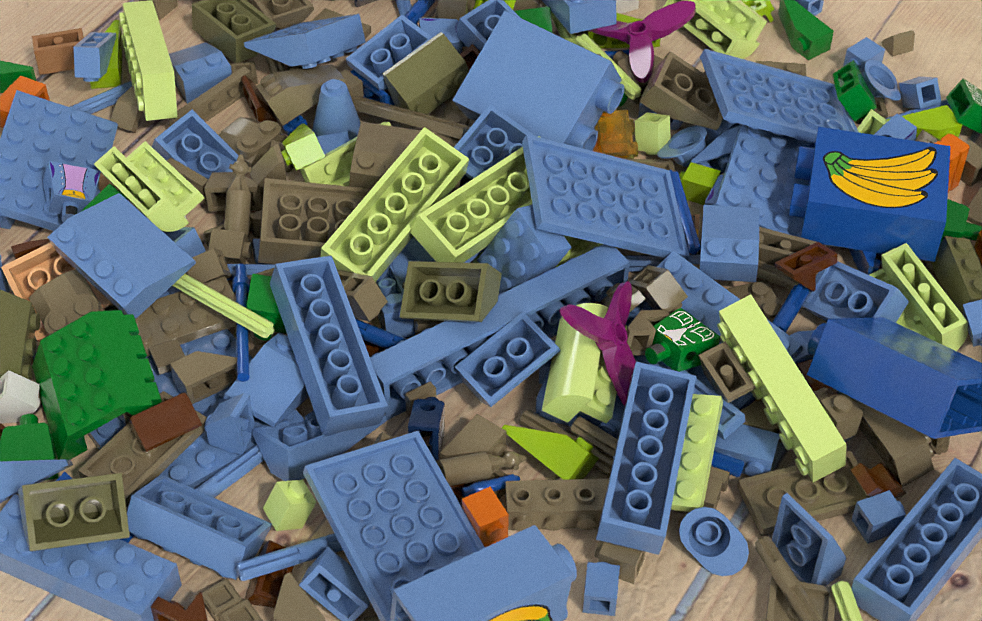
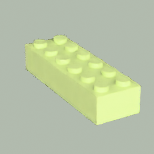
M153 0L123 3V12L119 13L120 26L123 32L121 42L125 53V60L128 64V71L131 75L132 86H134L138 110L144 111L146 121L178 118L174 69Z
M424 127L323 245L321 257L332 255L337 270L372 276L376 282L413 238L410 231L417 216L445 198L466 174L469 158Z
M523 147L417 216L410 233L436 262L464 263L490 244L517 208L533 205Z
M750 294L720 310V323L717 324L721 333L720 342L726 341L755 385V389L751 391L756 400L762 399L766 406L764 412L767 419L772 425L777 424L782 432L779 436L787 450L792 449L796 454L795 463L803 476L808 474L812 482H815L846 466L845 441L752 295Z

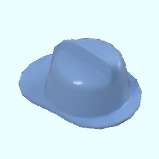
M868 60L865 63V70L862 75L873 97H883V99L889 98L899 101L901 94L892 71L879 61Z
M692 126L677 132L658 151V157L665 159L673 158L676 163L687 168L691 160L706 148V129L702 126Z
M701 507L695 508L685 515L679 529L681 542L704 568L712 574L719 576L734 575L742 570L747 563L749 555L748 544L742 533L724 514L714 508Z

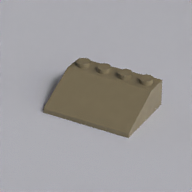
M361 122L354 148L349 186L372 189L421 131ZM434 133L452 147H455L460 141L458 138ZM460 181L449 194H451L460 187Z
M265 178L258 263L278 264L321 257L323 245L371 189Z

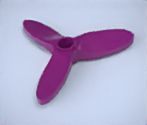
M680 1L652 12L642 21L632 23L617 21L615 25L588 31L616 38L629 44V60L632 74L638 82L645 83L649 80L654 70L655 58L652 41L670 35L690 21L696 13V5L692 1Z
M629 281L621 283L617 287L604 318L576 305L569 304L560 308V314L565 321L582 335L594 340L597 347L602 350L607 372L624 406L636 363L627 343V332L625 329L632 301V286Z

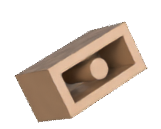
M82 28L32 36L34 54L40 75L74 69L73 47L84 38Z

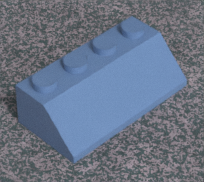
M162 474L131 496L127 511L129 532L133 533L135 537L149 540L160 545L165 551L182 555L196 565H204L217 571L222 577L235 580L239 578L236 573L237 563L256 556L272 523Z

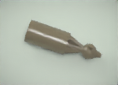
M240 154L237 161L229 165V169L236 176L226 191L224 230L245 232L247 237H249L251 192H249L244 175L247 172H251V167H248L244 156Z
M505 451L503 457L487 454L486 452H478L437 460L436 463L449 486L490 479L491 474L502 467L518 470L520 463L526 460V456L519 455L514 451Z

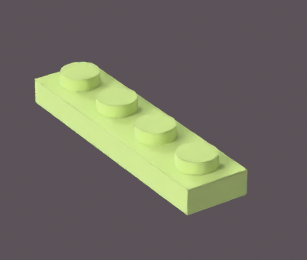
M693 394L671 510L690 512L695 508L704 506L723 407L722 396Z

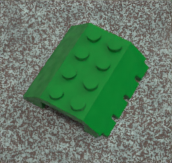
M122 310L91 311L40 340L32 368L36 383L39 384V393L58 460H71L87 451L88 448L84 436L126 412L134 416L162 402L157 384L153 382L155 378L149 360L146 358L147 353L141 335H138L139 329L133 314L123 315Z

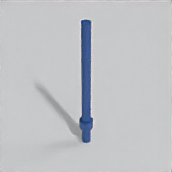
M237 264L235 266V277L232 281L233 292L236 294V302L247 308V293L250 289V280L247 277L246 266L244 264ZM236 322L237 379L245 382L250 377L248 329Z

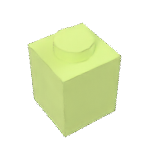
M646 112L635 120L636 150L645 151L648 155H658V151L671 138L670 115Z
M303 480L276 482L263 510L276 531L302 529L316 504V500Z

